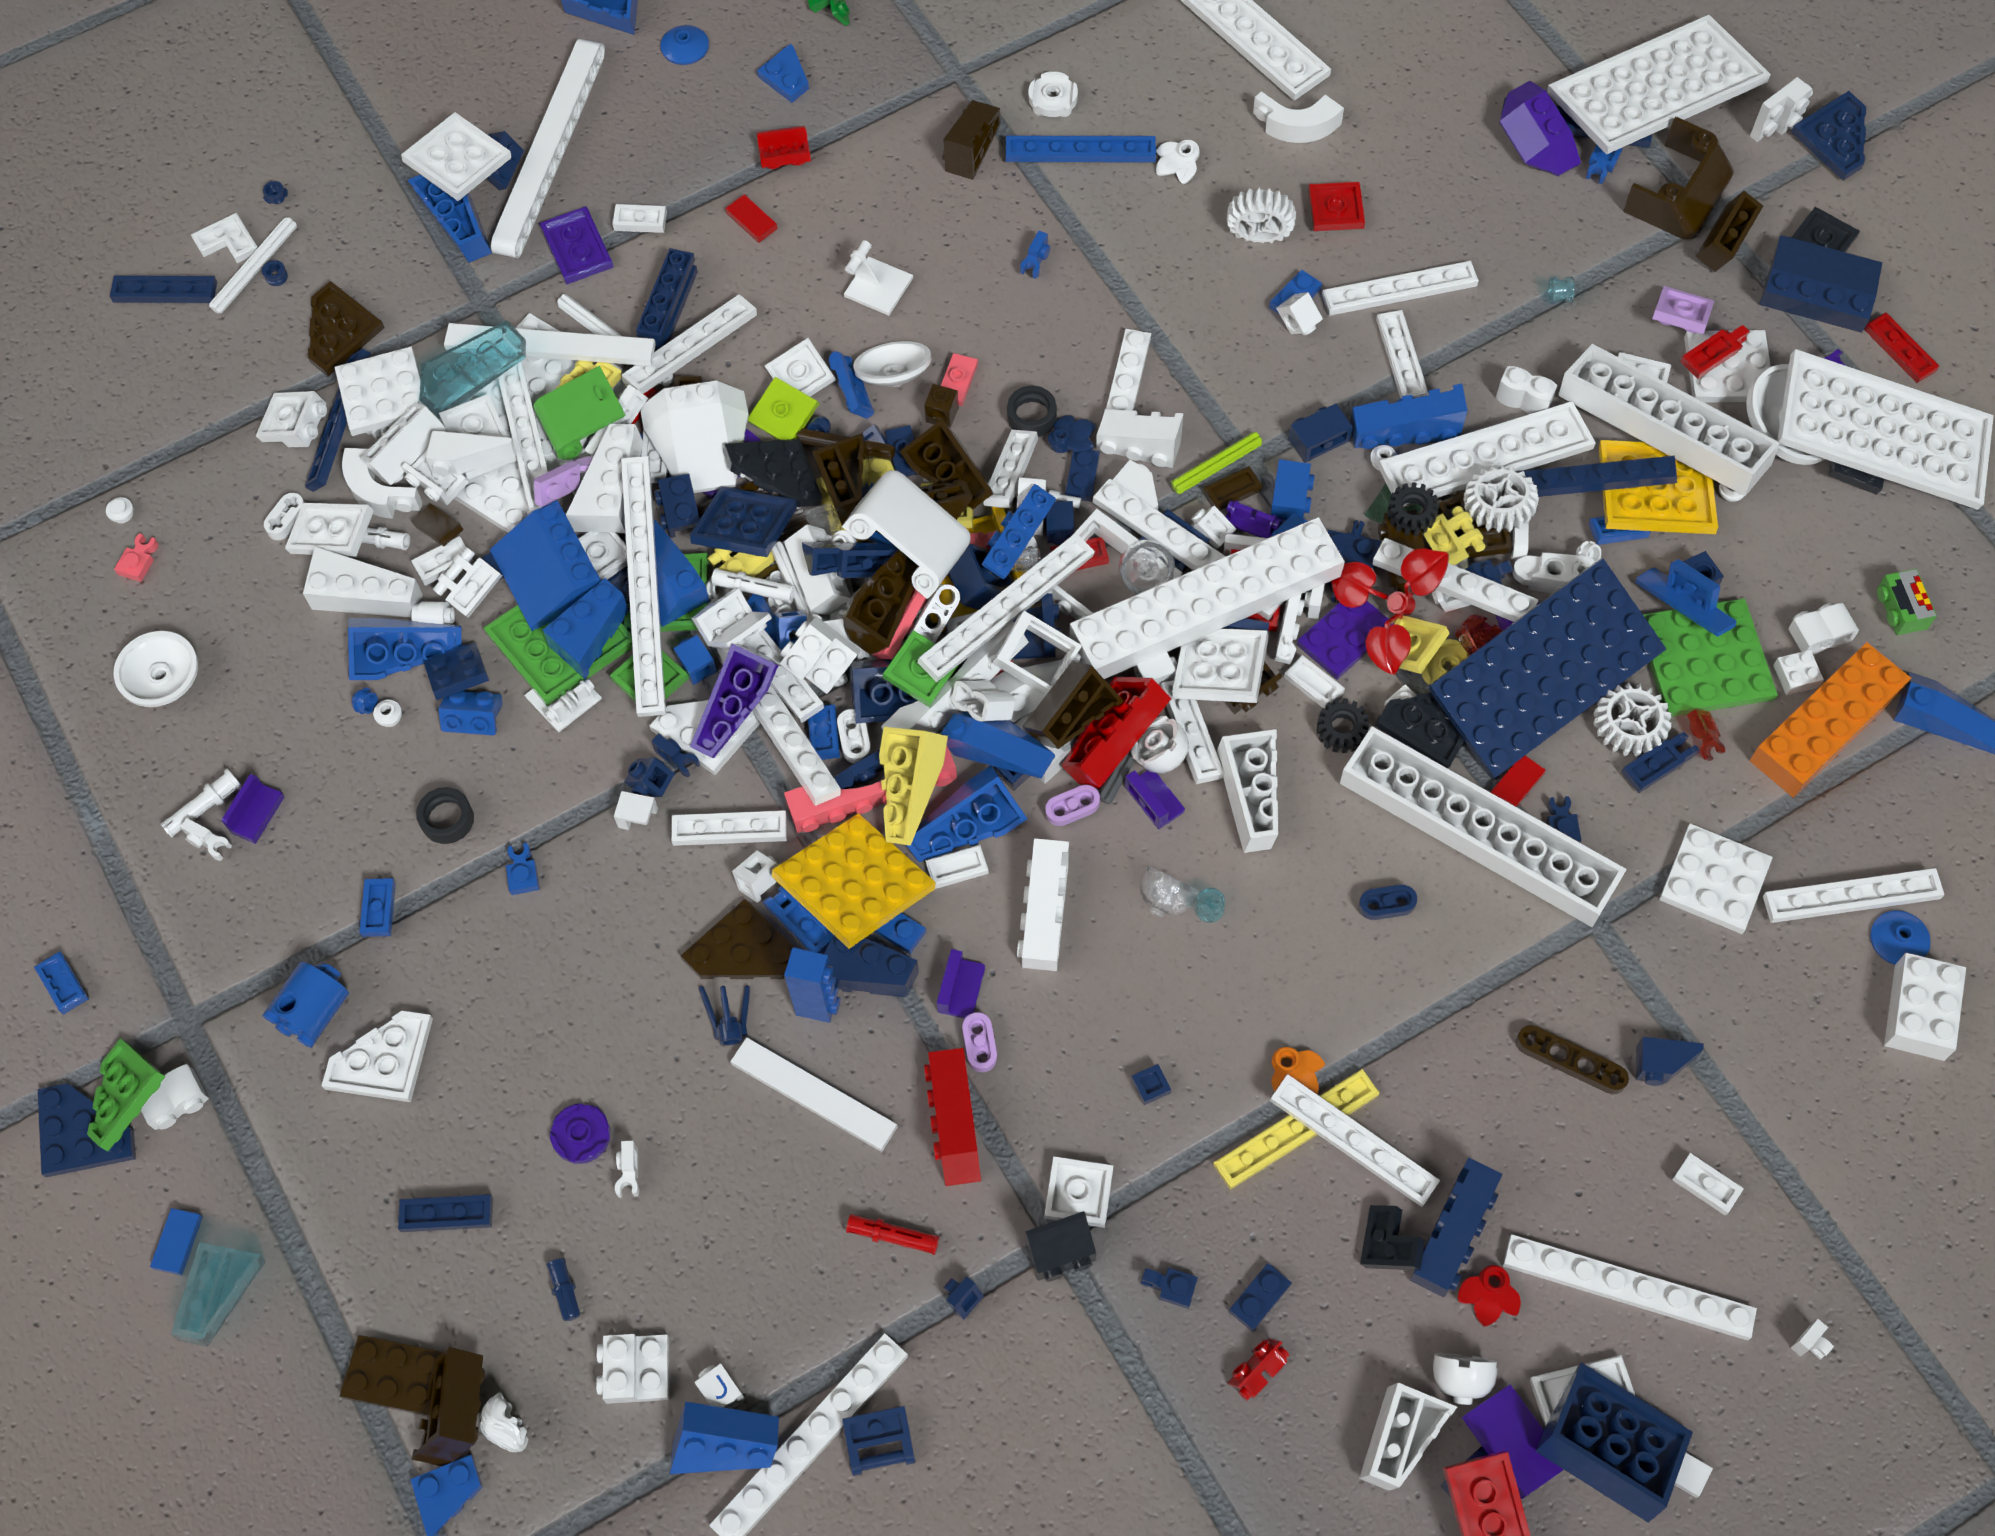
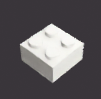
M1811 650L1778 657L1773 665L1786 696L1819 688L1824 680Z

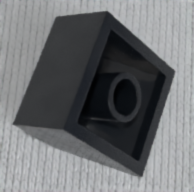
M1084 1211L1025 1231L1026 1248L1038 1281L1045 1279L1046 1282L1057 1280L1063 1276L1062 1272L1074 1269L1075 1272L1082 1271L1091 1267L1092 1262L1096 1261V1250Z

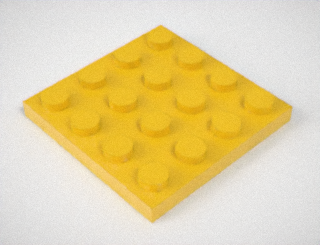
M1601 440L1599 444L1600 463L1669 456L1645 442ZM1675 459L1677 483L1603 490L1606 529L1716 534L1718 521L1713 480Z
M859 813L772 869V878L849 949L935 890L936 885L933 879L894 844L886 842V837Z

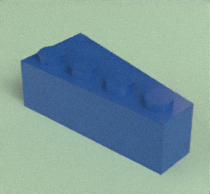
M421 174L408 179L420 201L469 263L492 254L470 193H467L457 201Z

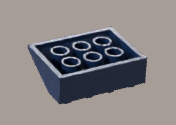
M1780 235L1759 305L1862 333L1870 320L1883 262Z
M1581 1362L1547 1422L1535 1452L1649 1523L1667 1508L1693 1432Z

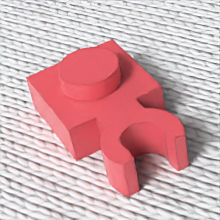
M138 534L134 541L135 548L130 549L126 547L114 568L117 575L142 582L154 561L149 554H152L158 548L156 539L152 537L148 544L143 545L146 539L143 534Z

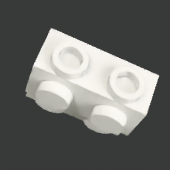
M1796 77L1767 99L1761 106L1750 137L1758 142L1765 136H1771L1775 130L1783 135L1790 128L1792 129L1795 124L1803 119L1801 115L1805 113L1810 103L1808 99L1813 94L1812 88Z
M315 391L274 393L256 437L261 442H283L288 448L309 447L312 439H315L318 435L317 426L321 417H325L327 413V403Z
M816 616L810 624L805 621L797 630L795 635L799 639L794 644L790 641L782 650L780 655L784 658L780 665L801 681L806 677L828 694L860 653V650Z
M635 1334L603 1336V1344L597 1345L598 1363H603V1375L597 1376L596 1388L597 1394L603 1395V1400L606 1404L669 1400L668 1335L636 1336Z

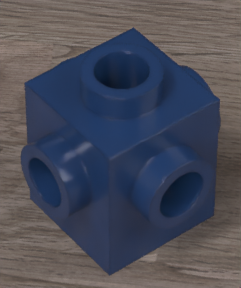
M655 757L637 759L630 765L628 776L624 783L632 788L631 792L633 794L662 797L675 773Z

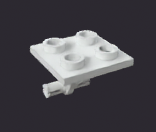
M863 240L859 248L852 252L850 255L851 260L845 267V271L851 275L855 274V278L845 291L844 297L889 316L911 283L913 275L869 256L866 259V255L872 248V245L868 241Z

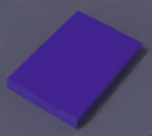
M587 206L539 223L566 285L614 267Z
M1511 1384L1462 1417L1488 1455L1504 1450L1509 1453L1521 1500L1564 1470L1535 1452L1544 1429Z

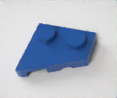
M472 1455L410 1479L426 1535L437 1536L439 1534L438 1531L463 1509L467 1500L472 1499L482 1489L483 1485Z

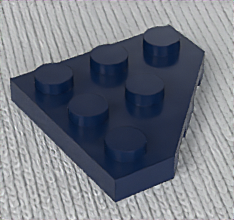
M1847 91L1795 124L1792 128L1791 133L1843 181L1861 170L1865 163L1864 144L1866 126H1864L1866 106L1850 91Z
M69 1084L38 1089L41 1175L46 1178L135 1160L134 1130L127 1126L120 1140L114 1143L109 1151H106L87 1135L89 1124L95 1122L97 1112L92 1108V1100Z

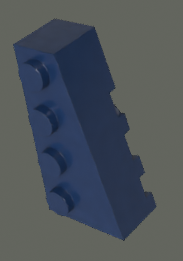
M1468 1157L1425 1246L1420 1271L1414 1270L1410 1279L1411 1282L1443 1298L1448 1290L1455 1291L1462 1277L1457 1271L1461 1263L1467 1265L1473 1253L1474 1247L1470 1246L1474 1235L1479 1237L1486 1224V1220L1482 1218L1486 1209L1492 1210L1499 1194L1495 1190L1503 1175L1502 1173Z

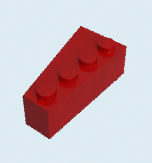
M1114 677L1110 686L1124 702L1118 706L1114 705L1104 712L1105 716L1101 719L1093 720L1085 726V730L1080 734L1062 764V767L1080 786L1090 785L1100 788L1172 698L1153 678Z

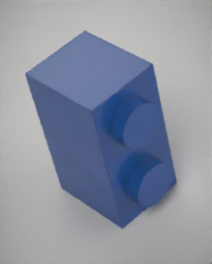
M1279 459L1271 509L1272 516L1277 515V518L1286 521L1293 513L1299 518H1303L1304 513L1309 514L1311 497L1306 496L1307 490H1313L1315 475L1310 474V463Z

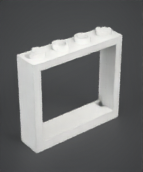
M1098 509L1075 532L1085 542L1095 533L1161 584L1182 576L1180 570ZM1059 586L1054 587L1048 592L1052 593L1053 602L1058 603L1059 610L1065 615H1071L1076 620L1093 614V612Z

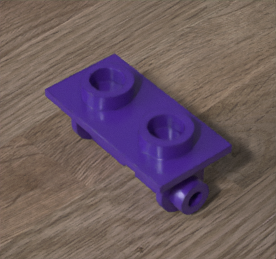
M1238 500L1230 501L1227 507L1228 513L1226 518L1236 529L1260 538H1271L1272 533L1283 522L1282 519L1277 518V515L1266 514L1240 504Z

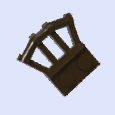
M1457 491L1455 495L1443 501L1438 500L1439 509L1437 516L1443 513L1448 521L1454 517L1449 509L1457 505L1461 506L1464 512H1466L1464 508L1465 501H1463L1465 491ZM1476 521L1472 522L1474 528L1478 529L1483 535L1482 541L1486 547L1481 552H1476L1473 546L1465 548L1469 555L1468 559L1512 553L1513 544L1510 533L1506 528L1501 529L1498 533L1496 528H1491L1487 531L1486 525L1478 527ZM1462 529L1455 531L1457 537L1465 534Z

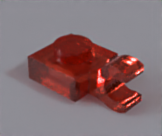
M1699 709L1688 713L1689 728L1692 734L1703 741L1700 748L1702 758L1708 761L1713 760L1711 755L1712 747H1715L1717 753H1725V746L1718 739L1721 735L1711 713Z

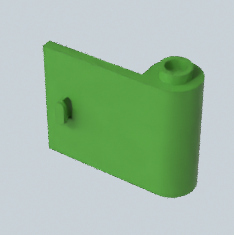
M600 366L540 397L533 405L558 458L562 460H573L578 457L582 450L580 440L626 416Z

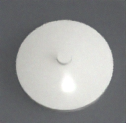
M1789 364L1775 365L1765 370L1752 382L1747 394V414L1752 428L1776 441L1778 439ZM1781 444L1776 452L1778 457L1801 465L1816 464L1825 460L1824 458Z

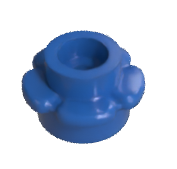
M367 687L358 690L352 697L353 709L360 714L372 713L378 703L377 695Z

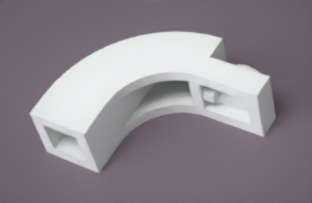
M1262 91L1255 96L1253 114L1259 120L1266 122L1265 133L1276 139L1292 143H1307L1328 136L1342 124L1344 107L1326 95L1309 108L1294 110L1280 105Z
M344 449L342 460L343 475L358 504L369 505L374 510V515L393 519L394 510L410 512L411 510L421 511L422 500L417 488L388 487L374 481L375 474L360 459L369 449Z

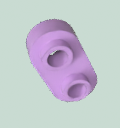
M1081 785L1052 797L1046 804L1047 820L1055 826H1064L1095 813L1100 805L1099 792L1090 785ZM1089 800L1091 803L1089 805H1083L1081 804V801ZM1058 810H1062L1065 814L1062 816H1057L1055 812Z
M972 1013L965 1018L962 1025L968 1063L977 1072H988L994 1068L997 1062L992 1023L985 1014ZM975 1027H981L983 1029V1031L980 1034H974L972 1032L973 1028ZM983 1054L988 1059L985 1062H980L977 1060V1057Z

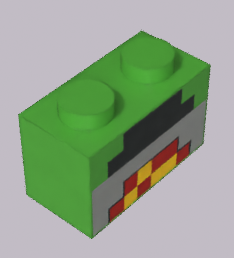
M1917 569L1885 575L1877 587L1878 599L1884 604L1887 611V621L1890 626H1893L1896 636L1927 630L1937 617Z

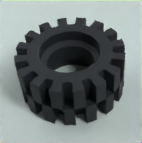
M1412 482L1411 487L1408 486V483H1405L1402 489L1398 486L1395 489V493H1392L1387 517L1391 519L1390 524L1392 527L1397 524L1396 530L1398 532L1405 529V535H1409L1410 531H1413L1414 536L1419 535L1420 530L1424 534L1427 532L1428 527L1430 529L1433 527L1439 509L1437 495L1432 496L1433 490L1431 488L1426 491V485L1421 484V487L1418 488L1416 487L1417 482ZM1407 503L1418 504L1423 508V513L1419 515L1408 514L1403 510V505Z
M1338 698L1334 699L1333 705L1328 702L1325 705V709H1321L1316 731L1319 734V741H1325L1324 747L1328 749L1331 745L1333 746L1332 751L1336 753L1338 748H1342V753H1347L1348 748H1350L1351 752L1356 750L1357 745L1361 744L1369 728L1368 713L1364 714L1365 709L1363 706L1357 708L1358 702L1354 700L1350 705L1346 698L1343 699V703H1340ZM1337 718L1347 719L1352 722L1353 730L1350 733H1339L1333 729L1332 722Z

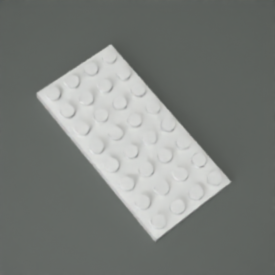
M1707 15L1549 84L1547 93L1605 154H1609L1671 126L1675 116L1684 120L1767 83L1771 74L1710 15Z
M1795 349L1790 355L1777 441L1781 445L1978 510L1984 505L1994 415Z

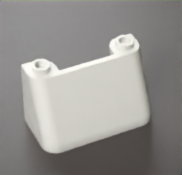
M894 470L887 471L857 504L842 526L853 537L862 540L868 539L877 530L913 560L919 567L912 576V584L926 599L936 591L964 553L971 539L969 531L906 476Z

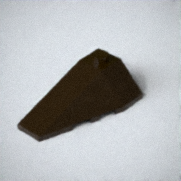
M943 419L939 420L900 451L911 469L932 484H955V482L964 481L972 494V500L968 504V507L972 510L994 494L963 444Z

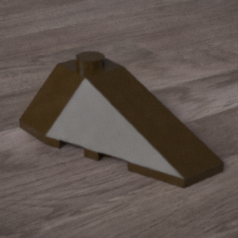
M900 549L852 596L843 617L849 640L870 655L890 646L914 589L912 576L919 566Z

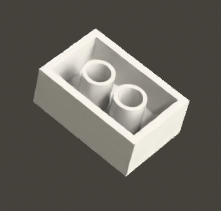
M1905 953L1895 964L1884 1046L1945 1061L1957 1047L1966 967Z

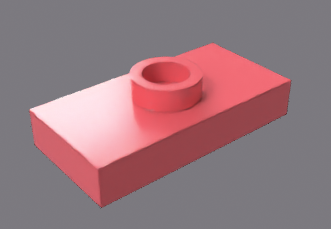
M953 353L941 386L958 390L959 406H963L978 366V359Z

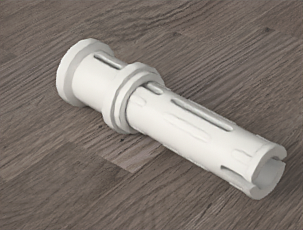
M228 768L224 770V775L212 784L207 783L204 785V791L160 823L171 838L182 830L180 826L186 818L194 821L215 804L217 806L219 804L222 805L224 803L223 799L236 789L240 790L242 788L240 782Z

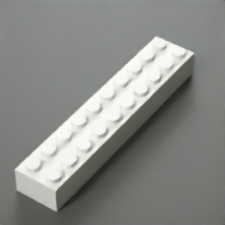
M1318 517L1070 623L1069 638L1082 645L1078 651V654L1081 655L1082 663L1092 665L1105 679L1341 577L1345 561Z
M1374 727L1370 728L1343 769L1341 785L1592 928L1627 870Z

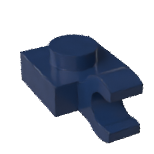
M1490 560L1472 563L1465 570L1502 584L1501 579L1505 578V574L1513 572L1514 568L1510 561L1493 566Z
M658 734L651 741L655 753L673 768H678L683 776H690L689 770L685 768L686 764L693 763L697 767L700 766L698 757L691 753L681 754V747L672 738L666 739L661 734Z
M1145 1268L1141 1285L1161 1290L1159 1300L1189 1309L1198 1277L1171 1268L1167 1269L1166 1276L1157 1271Z

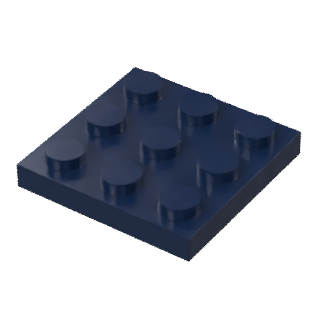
M721 487L691 532V544L768 557L797 509L796 500Z

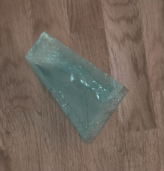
M199 1242L171 1335L177 1341L208 1347L265 1264L261 1254Z

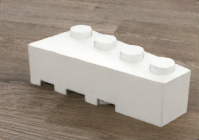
M1277 729L1224 736L1216 751L1224 771L1223 779L1244 853L1271 849L1278 836V801L1276 800V789L1278 787L1276 776Z

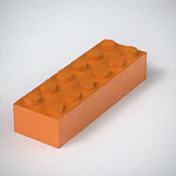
M1866 642L1758 746L1750 762L1794 798L1902 693L1911 677Z

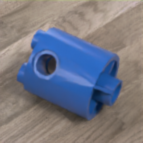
M300 961L262 1017L276 1025L275 1029L285 1036L290 1037L294 1034L298 1036L297 1040L300 1043L312 1048L349 995V991L338 982L341 973L325 962L310 965Z

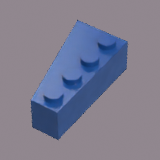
M1463 384L1453 385V390L1440 393L1439 388L1429 390L1428 396L1413 398L1412 394L1402 396L1396 403L1390 404L1388 400L1353 407L1350 423L1353 426L1354 448L1372 449L1380 445L1397 447L1402 444L1413 443L1422 445L1428 442L1445 441L1461 436L1468 411Z

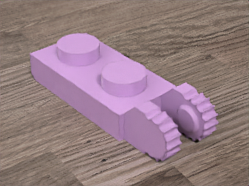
M587 456L576 461H570L535 478V504L543 507L577 490L593 457Z

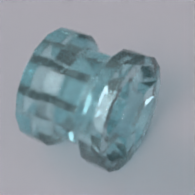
M1568 276L1562 280L1551 277L1548 283L1550 303L1555 304L1562 300L1566 303H1572L1575 295L1573 277Z
M1215 888L1203 889L1197 896L1195 909L1197 916L1206 923L1217 922L1221 919L1225 908L1223 893Z

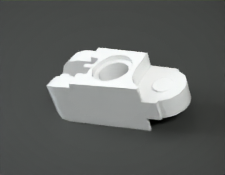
M1542 553L1541 557L1524 555V557L1519 558L1515 562L1512 573L1515 580L1520 582L1521 585L1528 586V590L1553 594L1596 561L1582 555Z

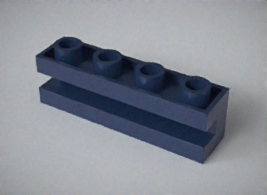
M669 248L636 329L638 338L654 339L656 344L654 351L670 342L698 273L697 266L693 265L695 261L694 253Z

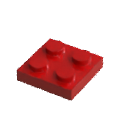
M1360 182L1309 184L1308 192L1313 232L1364 229L1365 217Z

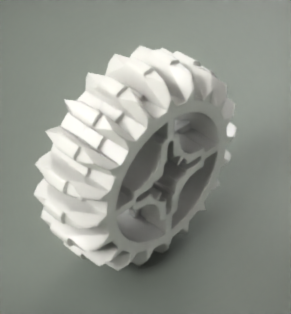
M1260 187L1254 191L1249 188L1247 193L1240 192L1239 196H1234L1232 202L1229 203L1227 222L1230 232L1235 233L1236 238L1243 237L1245 242H1270L1272 244L1274 240L1282 241L1283 237L1289 236L1290 231L1295 226L1296 211L1293 201L1288 200V196L1285 194L1280 195V191L1272 192L1270 188L1261 190Z
M1504 465L1500 469H1495L1491 466L1489 472L1482 469L1479 475L1474 474L1471 481H1468L1463 498V501H1465L1464 508L1472 520H1476L1477 526L1486 525L1487 531L1491 528H1496L1499 533L1501 529L1506 528L1511 532L1513 526L1520 529L1523 523H1529L1531 517L1536 513L1538 505L1537 485H1533L1532 477L1525 478L1524 471L1516 473L1515 467L1511 470H1506Z
M1630 683L1626 684L1624 689L1617 685L1613 691L1608 690V694L1598 701L1597 708L1594 711V727L1599 728L1597 737H1605L1603 741L1604 746L1610 743L1614 745L1612 748L1613 752L1622 749L1625 757L1632 751L1634 756L1637 757L1641 752L1645 754L1654 747L1660 746L1661 742L1667 739L1668 732L1671 729V723L1669 722L1671 713L1666 712L1668 703H1659L1661 694L1651 695L1652 687L1647 689V691H1643L1641 683L1635 689L1632 688ZM1618 707L1619 716L1616 720H1613L1611 710ZM1648 720H1652L1653 731L1650 733L1646 731Z

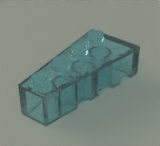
M505 320L422 363L419 400L438 419H441L440 412L462 404L525 359L526 339Z

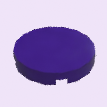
M574 1104L566 1107L555 1117L552 1123L550 1140L555 1152L563 1160L573 1164H584L597 1159L606 1150L610 1142L611 1128L608 1120L597 1107L592 1105Z

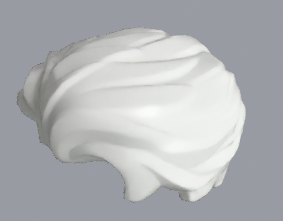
M497 1393L487 1401L482 1409L479 1419L480 1430L489 1441L510 1452H521L528 1443L527 1430L525 1427H521L522 1420L520 1418L511 1417L512 1405L504 1399L502 1393Z

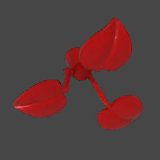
M1424 548L1408 553L1401 565V575L1407 580L1404 584L1405 593L1397 591L1389 596L1372 589L1371 587L1376 582V573L1370 566L1360 562L1344 564L1341 577L1331 581L1334 595L1342 605L1349 608L1360 607L1366 603L1370 593L1387 600L1388 609L1395 613L1393 617L1385 622L1384 628H1372L1366 638L1367 653L1374 664L1381 670L1395 675L1407 658L1412 642L1410 633L1401 625L1393 624L1390 626V624L1397 619H1402L1403 616L1410 615L1414 611L1416 604L1413 593L1418 596H1425L1432 593L1439 586L1448 567L1449 553Z

